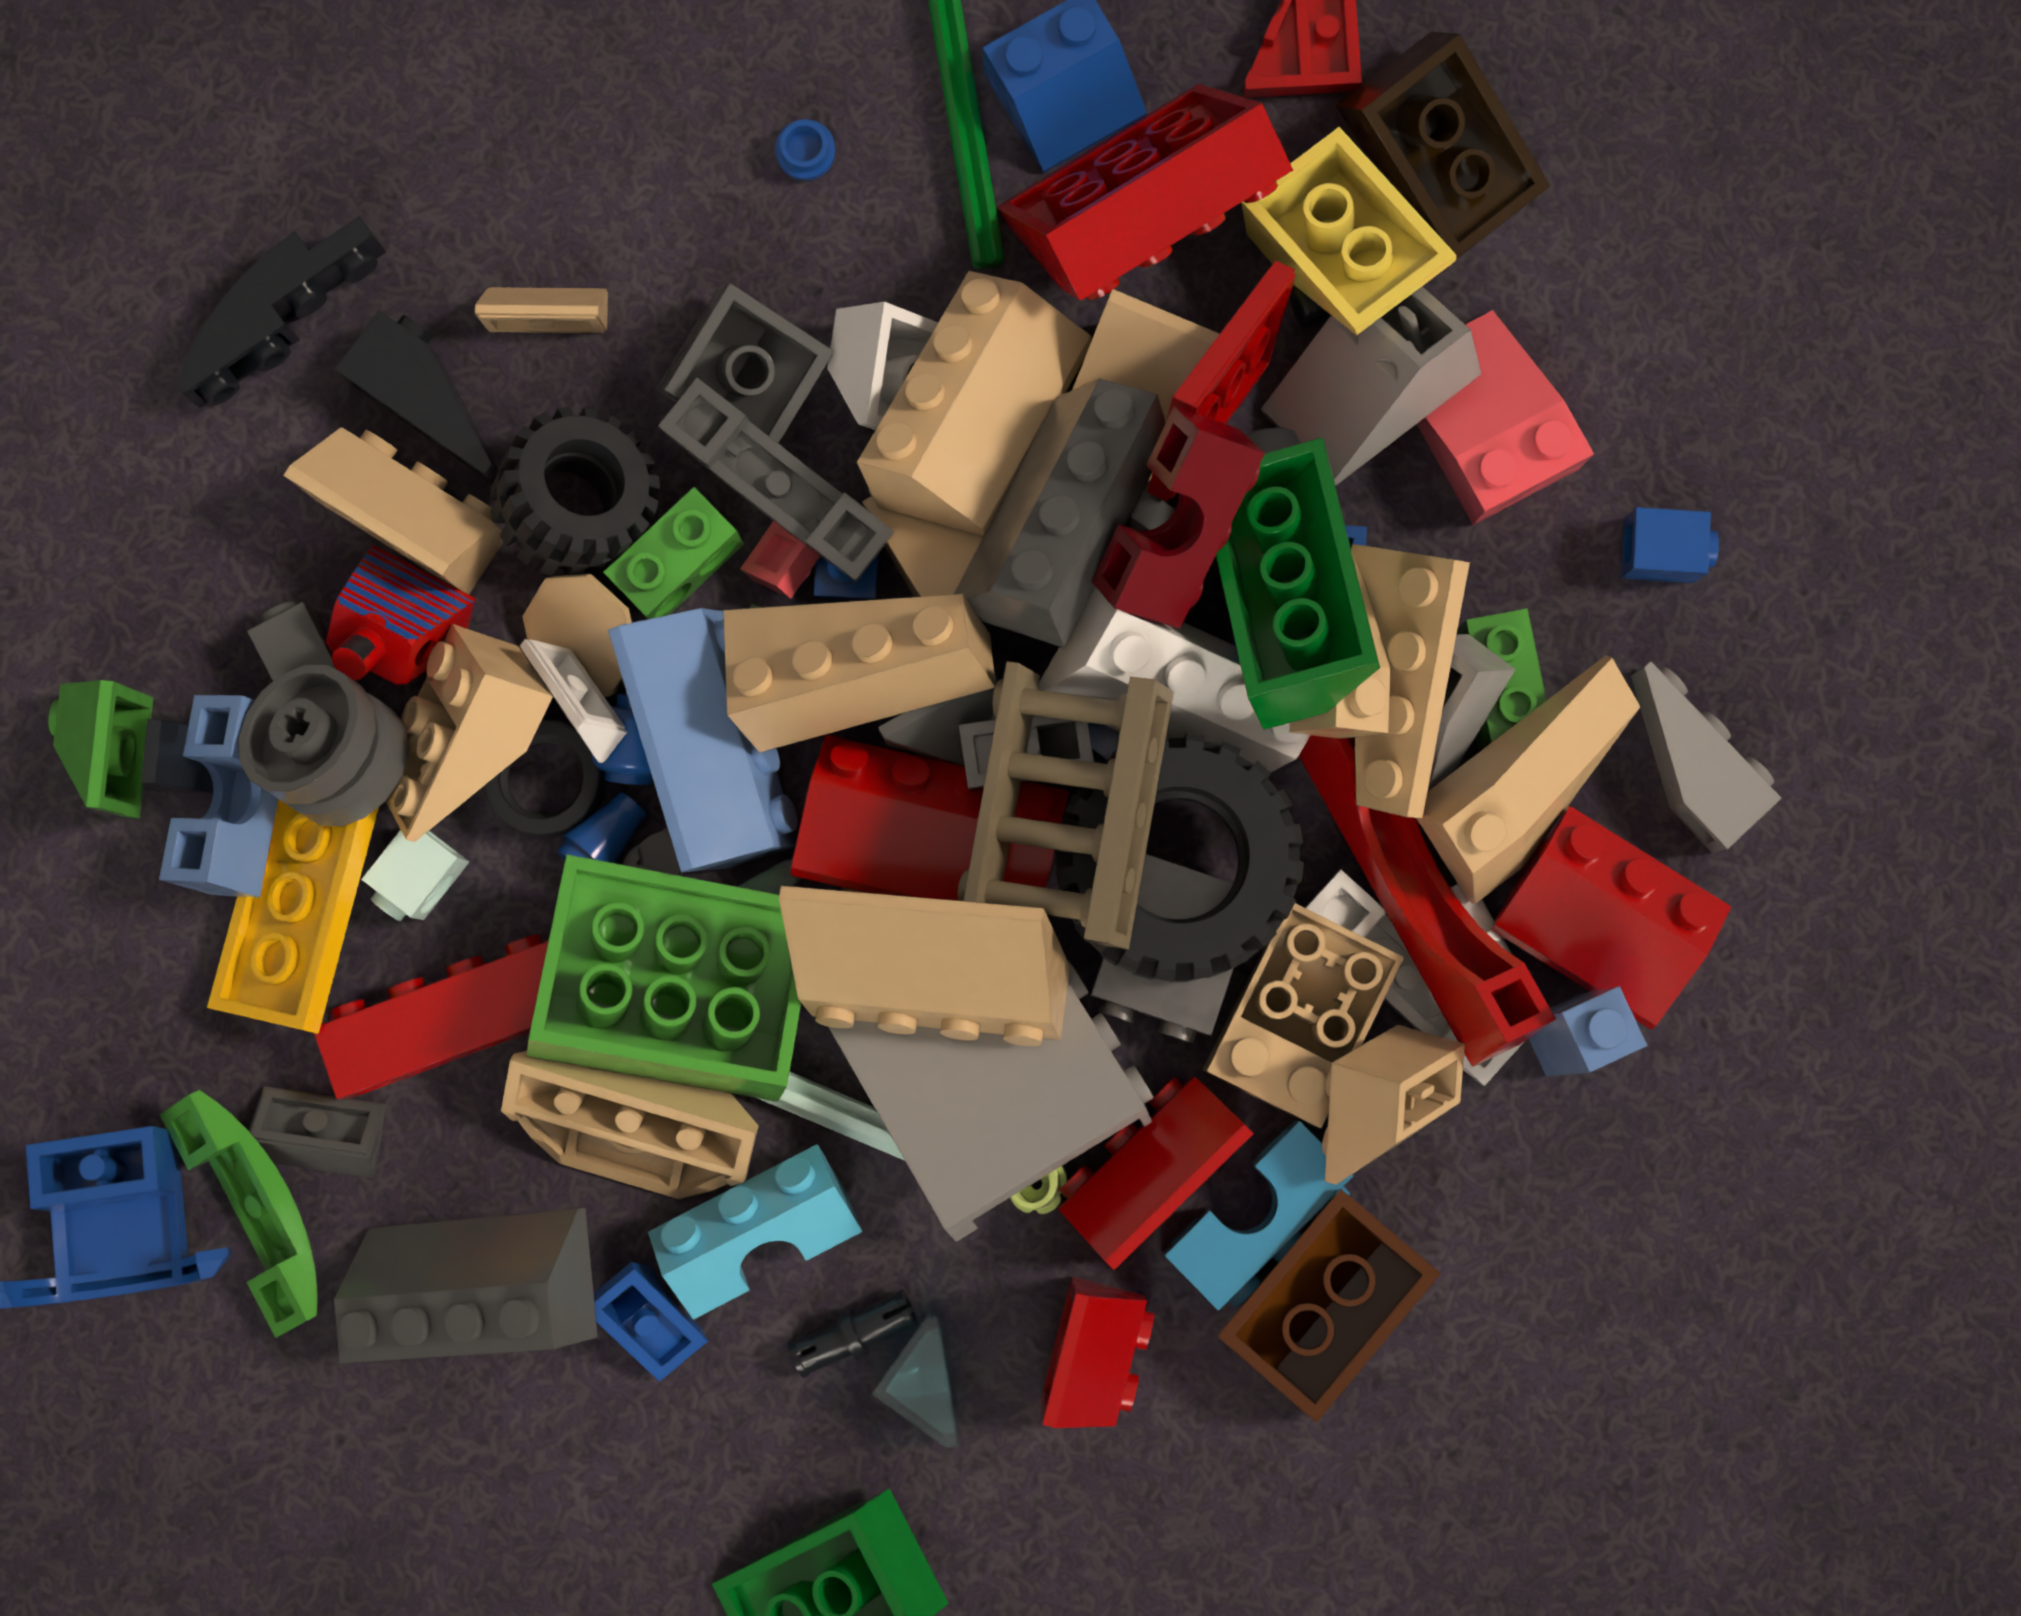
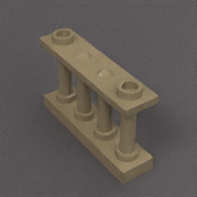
M1007 662L1004 679H1000L997 682L993 693V712L997 718L970 867L961 876L958 886V901L1044 908L1047 915L1081 920L1082 926L1085 927V940L1103 946L1129 950L1174 692L1155 679L1131 676L1127 694H1122L1119 700L1038 690L1040 675L1020 663ZM1033 715L1115 726L1116 731L1120 733L1116 758L1110 759L1108 764L1026 753ZM1021 780L1104 790V794L1108 798L1104 823H1100L1096 829L1015 817ZM1010 843L1092 855L1094 862H1097L1093 888L1087 889L1085 894L1004 882Z

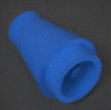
M620 791L610 802L563 834L562 837L565 842L556 852L564 861L568 854L617 864L638 826L647 817V814L633 799Z

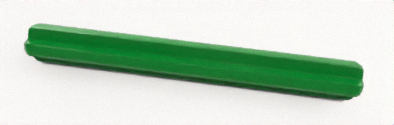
M928 0L971 262L975 269L994 268L1003 264L1004 252L961 0Z

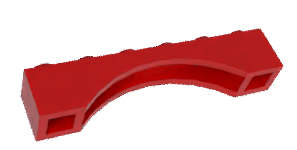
M1311 735L1300 752L1299 757L1458 1042L1465 1044L1464 1054L1471 1066L1474 1067L1522 1044L1554 1022L1556 1018L1525 963L1506 951L1489 936L1458 901L1438 870L1422 837L1416 818L1404 817L1356 805L1355 737L1332 738Z

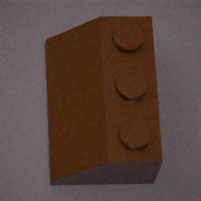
M1340 1189L1220 1332L1218 1337L1317 1423L1441 1273Z

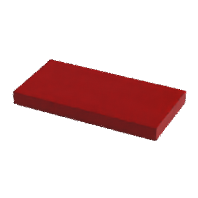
M1278 261L1273 263L1173 395L1167 419L1173 407L1176 406L1227 424L1270 364L1296 277L1294 268ZM1152 473L1147 493L1165 501H1168L1170 498L1172 499L1176 492L1169 490Z

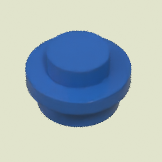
M802 119L791 122L781 130L775 143V155L780 168L788 176L796 180L810 181L828 172L835 160L836 148L833 136L824 125L814 120Z

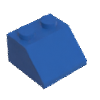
M1066 0L982 47L983 74L1043 174L1147 115L1120 40L1096 0Z

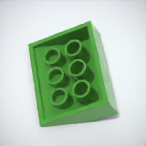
M567 854L528 1040L527 1056L779 1101L788 1083L801 1002L797 996L779 895Z

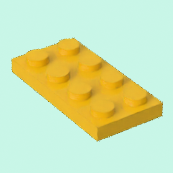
M278 799L260 898L237 896L207 1008L319 1034L379 807L366 818L342 827L320 826Z

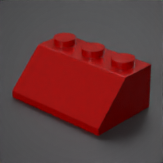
M1569 806L1525 864L1490 929L1590 992L1620 986L1635 1020L1652 1030L1657 1026L1708 956L1732 906Z
M1176 1076L1171 1078L1153 1096L1154 1098L1148 1101L1155 1109L1150 1115L1152 1120L1150 1124L1145 1127L1141 1124L1137 1127L1134 1123H1131L1116 1132L1103 1145L1110 1152V1155L1094 1171L1086 1164H1083L1059 1188L1065 1199L1058 1206V1210L1113 1270L1254 1134L1195 1076H1190L1183 1084Z

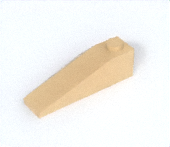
M1605 655L1427 792L1423 818H1417L1466 898L1472 904L1478 903L1525 866L1640 708L1639 703L1612 657Z

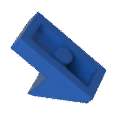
M631 1262L594 1292L596 1322L659 1382L708 1342L700 1325L664 1291L650 1264Z

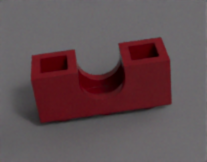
M1176 406L1173 407L1146 466L1169 490L1179 493L1178 504L1173 515L1164 524L1155 529L1142 531L1118 524L1091 581L1114 609L1179 629L1181 628L1189 609L1195 606L1202 594L1203 580L1217 551L1221 550L1229 539L1232 521L1245 494L1254 487L1260 473V463L1265 452L1240 429Z

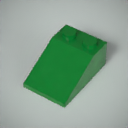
M890 1488L848 1508L712 1583L727 1616H934L949 1604Z

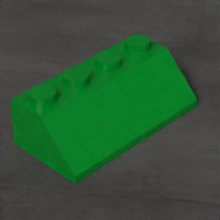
M1323 437L1266 453L1260 463V473L1254 487L1245 494L1234 516L1229 539L1225 546L1216 553L1247 697L1263 730L1327 713L1380 669Z

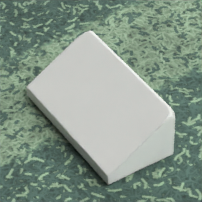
M524 639L520 647L597 762H605L626 735L625 726L571 649Z

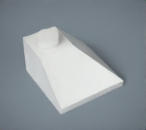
M887 302L836 309L830 347L834 353L828 361L827 369L859 425L873 430L877 429L938 322Z

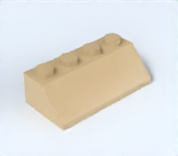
M968 271L857 461L878 508L984 536L1054 399L1066 393L1083 363L1092 342L1091 335L1025 284Z

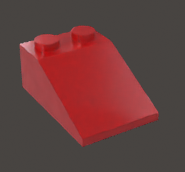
M1071 1277L1041 1395L1042 1425L1052 1428L1116 1426L1120 1410L1131 1412L1139 1382V1375L1129 1373L1135 1348L1146 1351L1155 1313L1145 1311L1147 1300L1144 1295Z

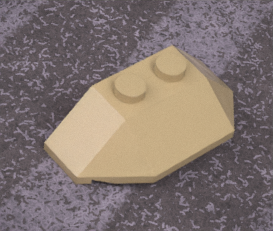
M527 1051L514 1053L510 1059L501 1111L510 1120H518L530 1138L559 1164L676 1199L710 1192L726 1184L734 1186L744 1183L759 1127L736 1098L728 1092L528 1057Z

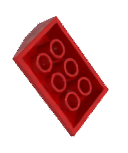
M1197 84L1003 202L996 209L1008 227L1064 292L1079 301L1084 298L1095 300L1115 289L1120 284L1118 278L1138 265L1140 268H1146L1167 258L1173 251L1171 245L1190 233L1194 236L1201 235L1218 227L1226 218L1224 213L1243 201L1245 203H1253L1267 197L1277 189V180L1292 172L1293 168L1262 103Z

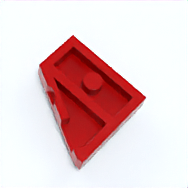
M1281 0L1265 33L1253 66L1245 79L1243 97L1341 93L1357 90L1362 84L1356 0Z

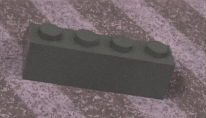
M1099 378L1054 399L953 594H964L982 622L1065 648L1095 588L1091 581L1118 524L1126 526L1152 474V471L1146 464L1166 423L1158 395Z
M575 1208L369 1228L334 1298L340 1364L551 1350L598 1338L586 1209Z

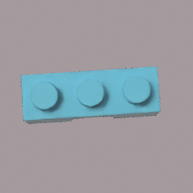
M816 1144L652 1229L648 1234L662 1277L694 1320L750 1291L741 1263L745 1256L757 1246L772 1241H786L795 1245L807 1261L863 1231L847 1192L820 1147Z

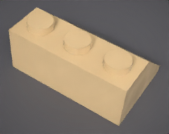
M341 427L288 467L283 476L315 501L442 581L467 594H470L503 544V540L499 536L502 529L497 524H494L491 515L492 508L470 494H467L464 501L460 502L443 491L448 484L447 480L419 462H416L413 468L409 470L392 458L397 449L368 430H365L362 436L358 438Z

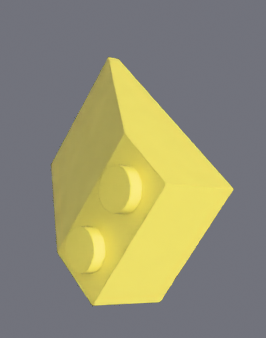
M1340 127L1291 162L1293 171L1277 180L1278 187L1273 193L1253 203L1241 202L1247 236L1272 264L1278 261L1294 268L1296 277L1293 285L1356 336L1456 261V254Z

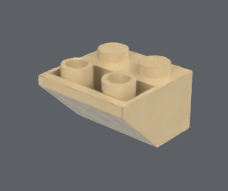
M1396 1025L1332 1062V1067L1326 1080V1093L1330 1097L1328 1127L1322 1142V1150L1326 1156L1325 1182L1337 1185L1459 1104L1461 1101L1465 1044Z

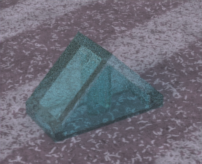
M934 1312L926 1314L878 1381L872 1394L943 1447L947 1448L958 1446L959 1433L940 1313Z

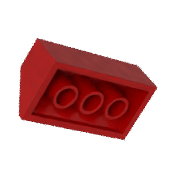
M826 735L810 780L793 856L791 875L871 894L958 901V886L961 876L970 867L984 787L968 789L965 766ZM1022 781L1015 817L1062 824L1070 791L1030 781ZM1010 843L1003 881L1048 888L1056 858V850Z

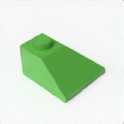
M96 680L60 684L59 698L53 701L49 711V730L54 736L53 746L86 807L127 818L140 819L143 795L141 777L147 720L151 719L153 697L114 681Z

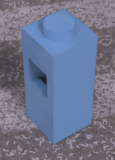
M1620 986L1575 994L1549 1006L1556 1020L1529 1038L1546 1077L1590 1073L1648 1046Z

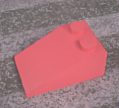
M1493 310L1465 324L1472 332L1481 375L1417 423L1472 525L1579 470L1594 455L1564 399Z

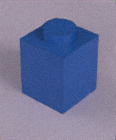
M1636 507L1623 519L1621 579L1695 583L1707 575L1709 568L1715 566L1719 551L1718 532L1710 530L1711 512Z

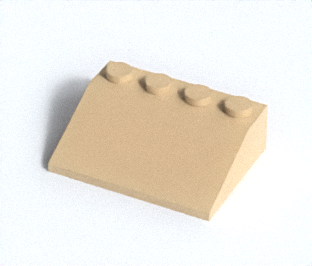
M781 886L779 902L798 1000L813 1017H816L815 1021L828 1027L846 1029L853 1027L854 1020L876 1022L879 1029L895 1034H914L916 1026L939 1028L940 1034L957 1040H976L979 1037V1032L1002 1034L1006 1042L1020 1046H1040L1043 1038L1061 1039L1070 965L1044 908Z

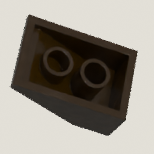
M1428 33L1336 105L1362 149L1388 181L1456 254V259L1550 187V184L1460 34Z

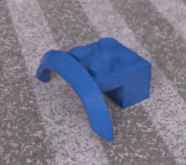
M149 1126L26 1145L30 1209L50 1211L55 1278L0 1282V1309L113 1297L181 1286L214 1277L232 1256V1249L226 1247L200 1251L188 1257L180 1154L167 1129Z

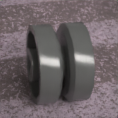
M303 665L283 673L261 691L246 713L238 738L239 762L248 779L320 826L342 827L366 818L387 800L402 777L408 756L407 731L397 713L379 699L366 693L363 687L347 675L329 665Z

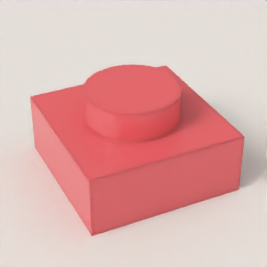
M773 521L740 569L754 582L791 599L802 582L809 576L811 569L820 556Z

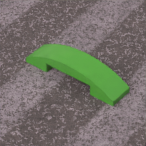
M198 1090L187 1095L161 1113L160 1117L188 1170L208 1161L212 1166L266 1270L247 1281V1284L275 1338L317 1316L316 1272L302 1218L278 1169L252 1134L229 1111L202 1091Z

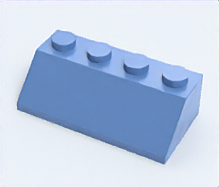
M699 608L619 625L609 629V636L681 872L735 868L796 847L797 836L795 830L798 827V817L793 803L784 795L777 774V770L780 767L777 749L774 748L759 753L727 715L724 612Z

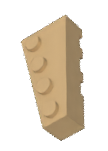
M964 594L723 610L727 715L759 753L995 688L991 636Z

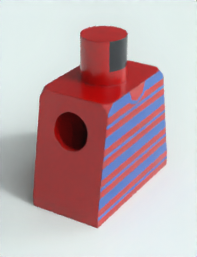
M372 545L334 604L326 640L329 649L333 651V665L336 670L347 675L352 680H360L371 671L396 685H406L427 671V662L433 647L438 642L444 641L451 624L468 629L476 598Z

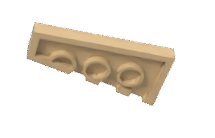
M1352 544V553L1363 575L1390 666L1388 733L1355 737L1356 805L1404 817L1423 818L1470 562Z

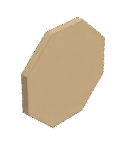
M592 574L550 576L545 578L522 616L527 640L531 639L571 649L604 697L614 695L623 682V678L608 630L619 625L632 623L629 608Z

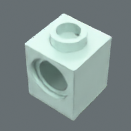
M400 830L361 880L376 890L375 894L371 897V901L394 919L401 921L405 915H408L410 918L424 920L468 865L469 861L431 831H428L417 841L413 842L406 840Z

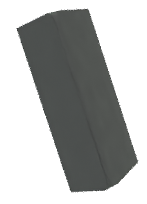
M264 1086L249 1132L265 1150L274 1164L374 1178L386 1104L355 1099L337 1100L334 1096Z

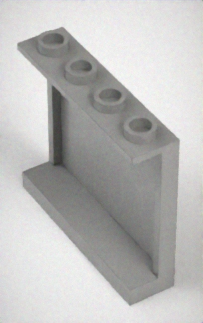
M1068 962L1070 972L1061 1039L1043 1038L1040 1046L1015 1045L1006 1042L1002 1034L979 1032V1037L976 1040H957L940 1034L939 1028L916 1026L914 1034H895L879 1029L876 1022L855 1020L852 1028L829 1027L942 1226L956 1242L978 1229L973 1221L974 1219L1134 1121L1140 1119L1144 1127L1152 1122L1144 1104L1153 1099V1095L1134 1065L1123 1071L1111 1051L1121 1046L1102 1013L1093 1018L1089 1017L1079 1000L1089 993L1070 962Z

